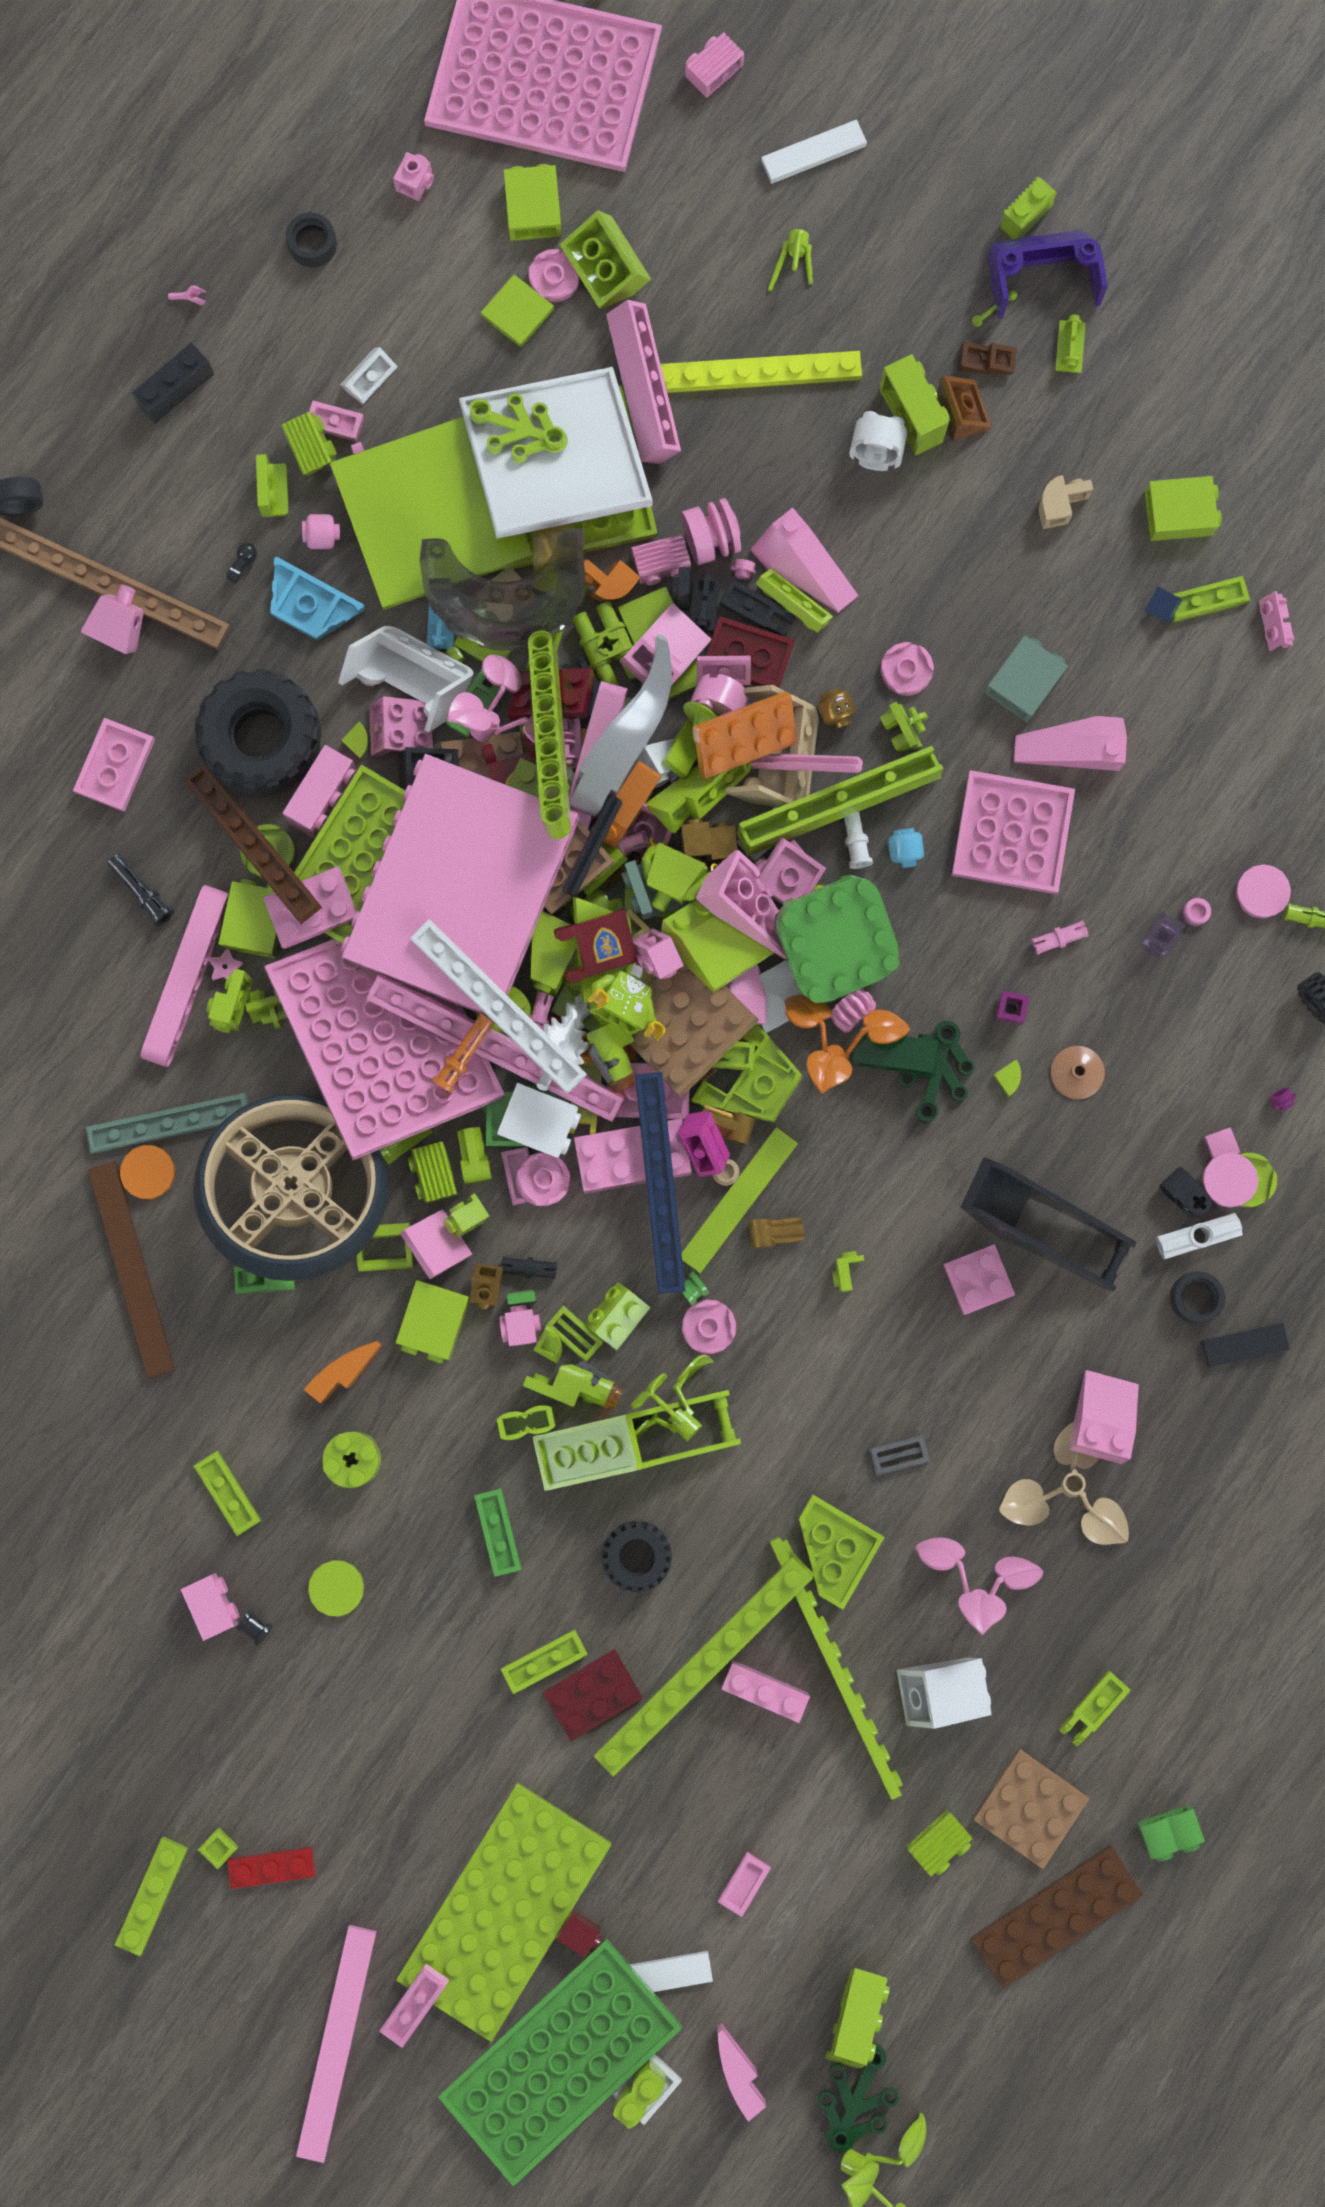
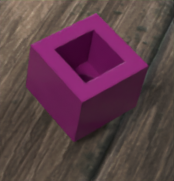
M1002 991L999 997L995 1020L1021 1026L1025 1021L1030 996ZM1009 1005L1013 1006L1015 1013H1007L1006 1007Z

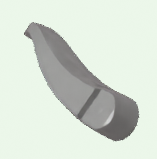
M658 633L656 635L653 662L642 688L609 724L582 763L578 775L581 780L574 788L569 806L597 817L609 794L612 796L617 795L633 765L658 727L667 706L672 679L669 644L667 638Z

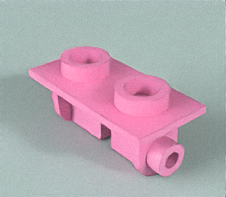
M1277 591L1259 600L1260 613L1269 651L1281 645L1282 648L1293 646L1292 641L1295 640L1291 623L1283 622V619L1289 618L1287 600L1283 598L1282 594H1277Z

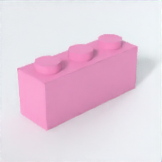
M734 1660L730 1661L720 1685L721 1689L798 1723L810 1698L807 1692Z

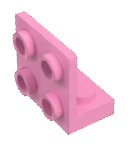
M383 696L369 704L371 756L382 757L391 751L401 752L405 747L433 748L432 731L428 733L424 730L428 720L423 711L425 703L418 700Z

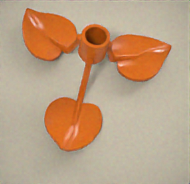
M803 994L788 997L784 1001L786 1016L794 1025L801 1028H813L817 1024L820 1026L822 1051L811 1053L807 1058L806 1065L812 1082L821 1094L850 1078L852 1066L848 1059L850 1053L864 1034L868 1033L869 1039L875 1043L886 1044L905 1037L910 1031L909 1025L894 1013L887 1010H873L864 1016L863 1024L865 1028L860 1030L846 1052H844L843 1048L838 1045L827 1046L826 1027L823 1020L831 1016V1010L826 1002L815 1003Z

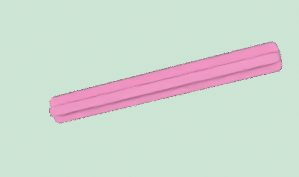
M769 754L751 761V769L859 773L862 770L863 760L857 756Z

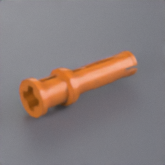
M480 1013L454 1054L445 1058V1065L439 1074L433 1076L431 1080L452 1093L454 1091V1084L462 1073L465 1074L468 1067L466 1064L481 1044L491 1026L494 1025V1022ZM480 1030V1032L478 1033V1035L476 1036L468 1050H466V1047L468 1046L476 1032ZM464 1054L462 1059L459 1061L458 1059L460 1058V1056ZM453 1070L449 1078L445 1080L450 1071Z

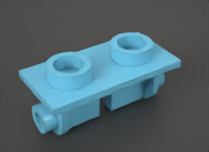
M437 592L436 597H429L427 645L435 649L448 650L454 644L456 598L447 597V593Z

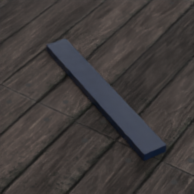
M662 1072L636 1074L635 1082L658 1294L683 1292L686 1290Z

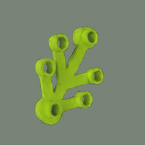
M511 394L507 399L508 409L515 413L518 421L491 411L490 403L484 399L474 400L470 405V417L475 423L484 424L489 422L511 430V432L500 436L492 435L487 439V450L491 454H499L503 450V446L529 437L537 441L526 445L517 444L513 446L511 453L514 462L523 463L527 460L528 455L542 450L558 453L567 446L568 437L560 427L553 426L548 415V407L544 403L538 402L532 406V417L534 420L540 421L543 430L533 426L523 405V397L520 394ZM517 401L519 404L514 405L512 402ZM542 410L544 413L538 414L536 411ZM492 443H498V444H499V445L496 446V447L491 446ZM517 452H522V453H524V454L521 455V456H518V455H516L515 453H517Z

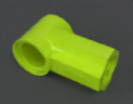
M472 1127L457 1131L462 1155L460 1162L464 1183L492 1179L488 1155H485L481 1128Z

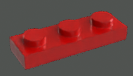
M313 1847L235 1857L227 1860L231 1889L316 1876Z

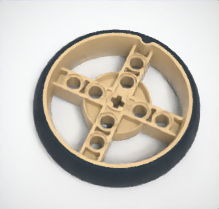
M298 1094L277 1095L257 1100L228 1116L213 1131L205 1143L196 1165L193 1181V1197L197 1217L205 1234L216 1249L226 1259L249 1273L282 1281H298L325 1275L345 1265L358 1255L379 1227L388 1197L387 1170L381 1151L377 1150L360 1157L366 1172L367 1195L364 1208L356 1221L331 1200L333 1183L329 1168L346 1152L347 1147L325 1100ZM281 1121H304L326 1127L306 1149L288 1146L271 1151L250 1133L259 1127ZM325 1144H332L335 1147L329 1152L321 1149ZM247 1149L257 1151L255 1155L250 1157L243 1155V1152ZM226 1153L252 1174L249 1190L253 1205L230 1229L225 1225L219 1214L214 1192L217 1171ZM313 1163L317 1167L313 1171H306L303 1169V1166ZM267 1166H275L277 1168V1171L271 1174L263 1170ZM289 1184L290 1186H292L293 1184H295L296 1189L293 1190L292 1188H290V1190L288 1191L286 1190V1185ZM308 1200H316L319 1205L315 1208H308L305 1206V1203ZM271 1202L280 1205L274 1211H269L265 1207ZM329 1217H336L340 1220L337 1225H329L325 1221ZM252 1222H257L261 1225L255 1231H250L246 1227ZM311 1223L334 1242L316 1252L295 1256L275 1255L255 1249L276 1225L299 1227Z

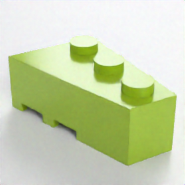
M857 1968L850 1970L840 2004L841 2011L838 2024L835 2023L833 2028L835 2036L831 2051L827 2050L825 2059L856 2069L867 2066L868 2061L872 2062L876 2050V2045L872 2044L874 2033H879L883 2016L879 2015L881 2004H886L890 1987L886 1986L888 1978Z

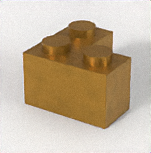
M701 819L687 821L685 825H681L683 854L705 863L706 866L712 864L719 865L737 850L735 825L729 826L728 823H716L712 825L713 828H709V822L702 823Z

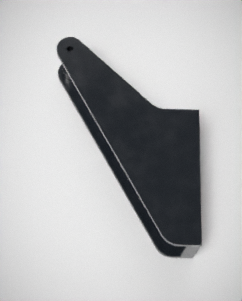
M983 1157L960 1207L999 1239L1024 1248L1111 1292H1115L1116 1286L1113 1284L1123 1257L1127 1255L1130 1247L1135 1248L1137 1244L1133 1239L1022 1174ZM1028 1199L1045 1204L1118 1241L1114 1248L1115 1253L1107 1270H1104L1102 1277L1015 1229Z

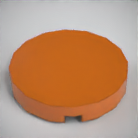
M142 1145L132 1149L125 1156L120 1166V1178L123 1186L131 1195L141 1199L158 1198L172 1187L175 1180L176 1167L171 1157L165 1150L153 1145Z

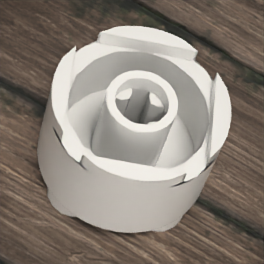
M873 411L864 412L863 417L858 419L855 425L849 453L850 457L854 459L855 456L859 459V465L871 470L887 471L888 466L895 465V468L899 467L902 462L907 438V429L904 426L905 421L896 416L886 417L878 415Z

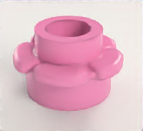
M735 559L734 566L730 567V570L735 573L734 577L742 580H749L750 576H754L756 573L754 570L755 563L749 560Z

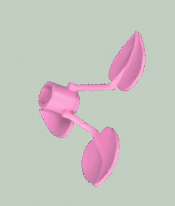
M496 654L487 656L482 663L483 674L492 684L500 686V690L488 710L483 709V704L477 696L468 692L460 693L449 707L447 721L469 728L471 735L480 742H486L493 733L499 736L505 730L524 724L523 732L535 743L533 714L530 719L523 717L499 727L500 718L493 710L505 692V688L513 693H516L521 688L522 678L515 665L506 658Z
M939 1537L924 1540L915 1547L922 1562L930 1568L949 1570L955 1565L958 1566L964 1594L959 1598L958 1606L966 1620L981 1635L992 1625L1000 1621L1006 1614L1005 1603L995 1596L1002 1582H1005L1006 1586L1010 1589L1020 1590L1033 1586L1043 1576V1570L1036 1564L1019 1557H1006L999 1560L995 1565V1572L1000 1577L996 1579L990 1594L981 1589L970 1592L962 1561H960L965 1556V1550L959 1543L948 1538Z

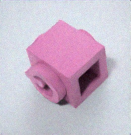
M526 1305L510 1307L511 1312L505 1313V1316H500L503 1343L509 1342L511 1347L538 1342L536 1331H541L539 1314L534 1315L532 1309L527 1310Z

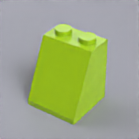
M542 911L532 936L531 980L536 993H546V996L552 995L558 998L564 986L563 982L566 979L565 971L570 969L577 958V943L575 937L566 941L556 939L554 929L570 924Z

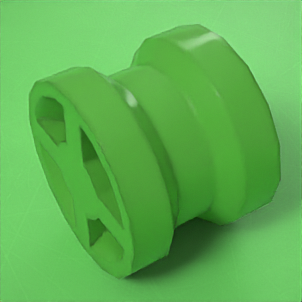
M692 1271L688 1275V1279L685 1280L686 1291L681 1293L693 1306L697 1303V1299L700 1296H706L709 1294V1291Z

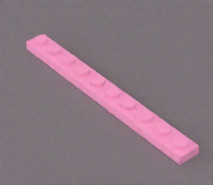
M381 973L378 974L366 998L457 1045H460L465 1035L475 1023V1020ZM491 1028L474 1052L535 1084H538L544 1072L511 1038ZM480 1030L476 1032V1034L466 1047L467 1050L476 1038V1036L478 1035V1033L480 1032ZM587 1076L568 1095L553 1080L547 1089L611 1122L625 1095Z

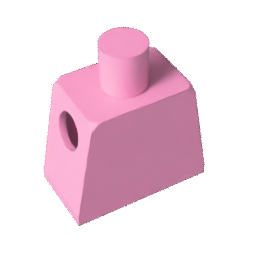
M120 585L116 596L112 594L102 595L85 622L81 633L124 654L136 652L144 612L143 609L131 604L135 590L129 586Z

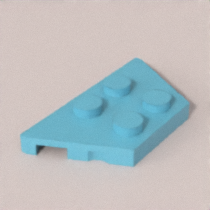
M275 557L274 580L272 582L273 599L271 600L270 613L278 620L319 641L365 610L364 604L284 560Z

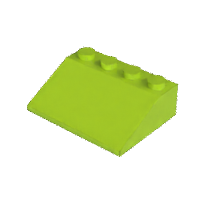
M697 899L664 919L662 923L661 933L671 937L681 961L713 993L774 954L773 951L712 914Z

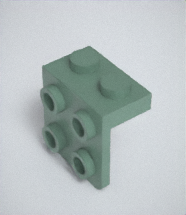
M635 860L625 863V872L621 873L626 889L631 887L634 895L633 898H630L635 914L640 913L642 921L664 914L651 907L656 892L651 891L647 887L643 879L642 864L636 865ZM671 900L665 913L685 907L692 901H686L682 905Z

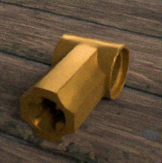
M707 1105L704 1106L703 1112H711L714 1124L717 1125L720 1134L725 1136L726 1140L745 1146L748 1145L756 1121L754 1118L736 1112L731 1114Z
M802 1217L749 1221L751 1248H766L781 1243L804 1241Z

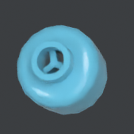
M914 828L894 830L893 835L888 838L890 860L893 863H900L901 868L917 866L916 861L924 857L922 835L919 832H915Z

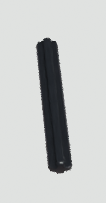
M608 796L563 886V891L566 894L574 897L577 895L622 805V800L618 797Z

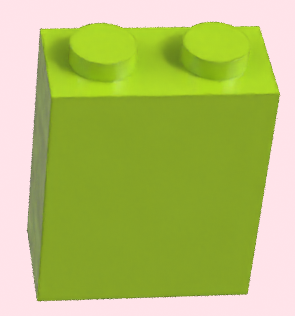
M539 164L536 167L524 168L522 166H514L510 169H504L510 241L561 237L556 165Z
M1213 476L1149 482L1145 489L1150 541L1214 535L1218 527L1221 526L1222 516L1221 511L1217 510L1216 507L1219 491L1218 486L1214 485Z
M241 879L240 883L232 881L218 943L223 949L276 959L279 938L263 897L275 893L268 884L265 888L256 886V882L247 879Z
M416 1280L396 1340L397 1344L402 1345L401 1351L416 1355L417 1351L428 1353L427 1359L441 1364L444 1359L450 1360L470 1297Z

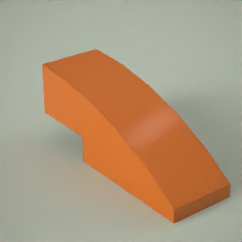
M375 1341L344 1354L317 1374L303 1390L319 1403H325L339 1384H342L345 1388H351L384 1345L379 1341Z

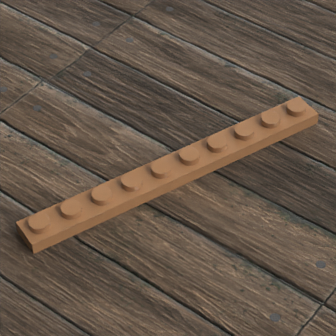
M0 518V549L101 596L108 594L116 596L120 585L129 586L135 590L131 604L143 609L144 616L220 650L231 628L228 623Z

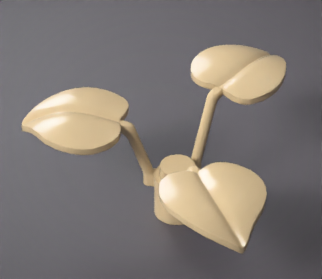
M1072 1422L1062 1430L1054 1443V1456L1057 1462L1062 1465L1071 1464V1473L1064 1477L1061 1487L1043 1495L1042 1487L1037 1482L1030 1479L1019 1480L1007 1490L999 1511L1005 1518L1016 1524L1031 1526L1041 1523L1048 1517L1050 1509L1045 1500L1062 1492L1068 1497L1080 1496L1085 1508L1089 1511L1081 1519V1528L1085 1537L1091 1542L1100 1545L1126 1543L1129 1537L1126 1517L1120 1506L1111 1499L1099 1498L1091 1507L1087 1500L1086 1493L1084 1492L1086 1482L1084 1477L1077 1473L1076 1466L1081 1469L1090 1468L1099 1458L1068 1450L1074 1422Z

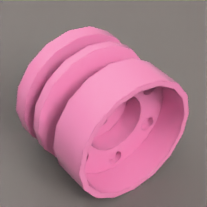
M726 498L718 500V511L714 503L709 502L707 504L708 516H704L699 506L681 511L685 536L697 565L715 560L714 547H718L723 557L729 555L728 544L734 554L741 552L738 521Z

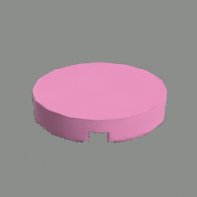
M550 249L539 253L528 270L531 288L549 302H561L570 298L580 283V277L564 251L559 249Z
M903 642L887 650L881 662L880 673L883 682L889 690L898 695L910 696L918 694L927 687L932 679L934 665L930 654L925 648L910 642Z
M1263 864L1253 866L1242 874L1237 882L1235 894L1244 912L1252 917L1265 919L1275 916L1286 907L1290 900L1291 888L1289 880L1282 871L1274 866Z
M537 1152L528 1156L520 1163L516 1172V1186L520 1195L527 1202L535 1206H549L559 1202L568 1191L570 1173L560 1157L556 1158L544 1152Z
M1226 1153L1216 1156L1206 1165L1203 1170L1202 1184L1204 1191L1214 1203L1231 1208L1241 1206L1253 1197L1257 1190L1258 1176L1250 1160L1240 1154Z
M703 1300L687 1310L682 1322V1332L685 1341L692 1349L702 1354H715L723 1351L731 1344L736 1334V1321L733 1313L723 1303L717 1300Z

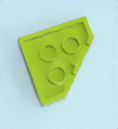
M812 1494L799 1516V1522L818 1595L844 1610L885 1537Z

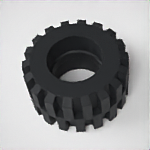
M635 1520L619 1525L610 1533L603 1547L602 1563L604 1571L614 1585H618L620 1589L625 1591L629 1590L632 1593H638L639 1591L646 1592L653 1587H657L666 1578L671 1567L672 1553L667 1537L657 1526L646 1521ZM632 1540L645 1541L653 1550L654 1559L651 1566L641 1573L628 1571L621 1562V1550L626 1543Z

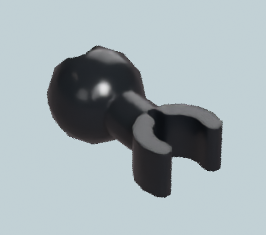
M241 544L236 551L238 558L226 574V578L235 584L246 564L254 562L257 558V551L253 544Z

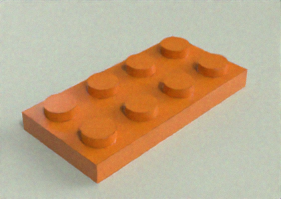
M786 691L693 726L700 776L705 779L797 744L792 697Z

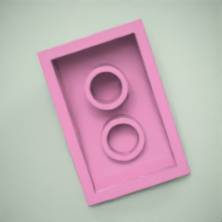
M1085 1370L1068 1450L1119 1464L1130 1460L1136 1434L1139 1384Z

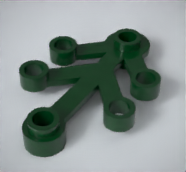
M942 1021L934 1029V1040H938L940 1044L936 1076H930L924 1101L919 1103L916 1108L917 1118L925 1123L933 1121L938 1115V1106L935 1104L942 1075L951 1089V1097L954 1101L961 1102L968 1095L967 1088L961 1085L946 1060L948 1050H950L959 1063L957 1070L961 1075L968 1076L974 1071L975 1065L973 1061L967 1058L958 1043L961 1036L960 1029L952 1021ZM942 1031H950L951 1038L944 1039L942 1037ZM962 1063H968L971 1066V1070L964 1072L961 1068ZM902 1072L898 1080L902 1087L908 1088L915 1083V1080L924 1075ZM903 1075H910L912 1082L909 1084L904 1083L902 1080ZM955 1089H962L964 1096L962 1098L956 1097ZM928 1107L931 1110V1115L929 1117L923 1116L922 1108Z
M877 2043L872 2044L876 2045L875 2053L880 2055V2060L876 2063L868 2061L867 2066H864L853 2094L846 2079L847 2072L845 2066L836 2062L829 2068L830 2078L836 2082L845 2107V2113L841 2121L834 2107L835 2097L833 2092L824 2089L818 2094L819 2106L824 2109L830 2124L826 2134L827 2144L836 2153H845L850 2150L856 2138L872 2132L882 2134L887 2129L886 2119L881 2114H874L869 2121L852 2126L856 2116L883 2105L894 2107L898 2103L897 2091L892 2087H886L881 2093L864 2099L876 2069L882 2068L886 2063L885 2050ZM834 2069H842L843 2074L840 2077H835L833 2075ZM887 2093H893L895 2095V2098L892 2101H886L884 2099ZM824 2095H829L832 2099L830 2103L824 2104L821 2098ZM875 2120H882L883 2126L875 2128L873 2126ZM837 2135H845L846 2140L843 2143H838L835 2140Z

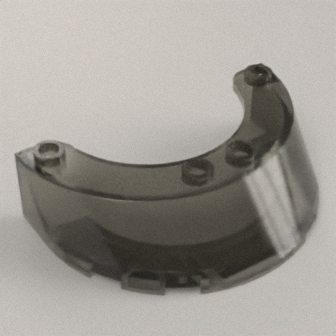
M570 529L561 532L557 537L554 551L548 562L535 574L511 582L492 581L472 573L458 560L450 544L444 539H422L419 561L424 592L434 614L437 613L446 624L445 627L461 639L465 637L477 642L480 647L494 650L528 648V639L534 632L547 631L551 636L556 632L560 633L571 622L579 604L581 605L585 590L583 529Z

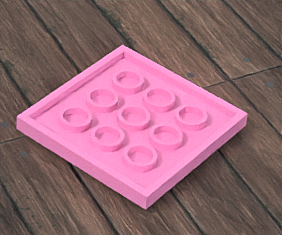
M970 770L951 876L1057 894L1075 789Z

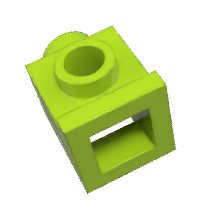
M474 1193L465 1203L461 1202L449 1210L450 1216L444 1219L443 1223L446 1230L450 1234H454L456 1239L483 1224L488 1219L489 1214Z

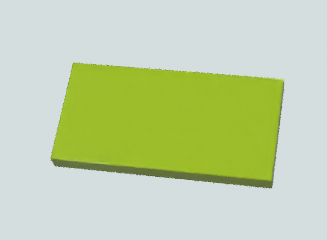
M666 587L617 607L633 645L638 642L673 603ZM697 657L671 685L668 700L696 688Z

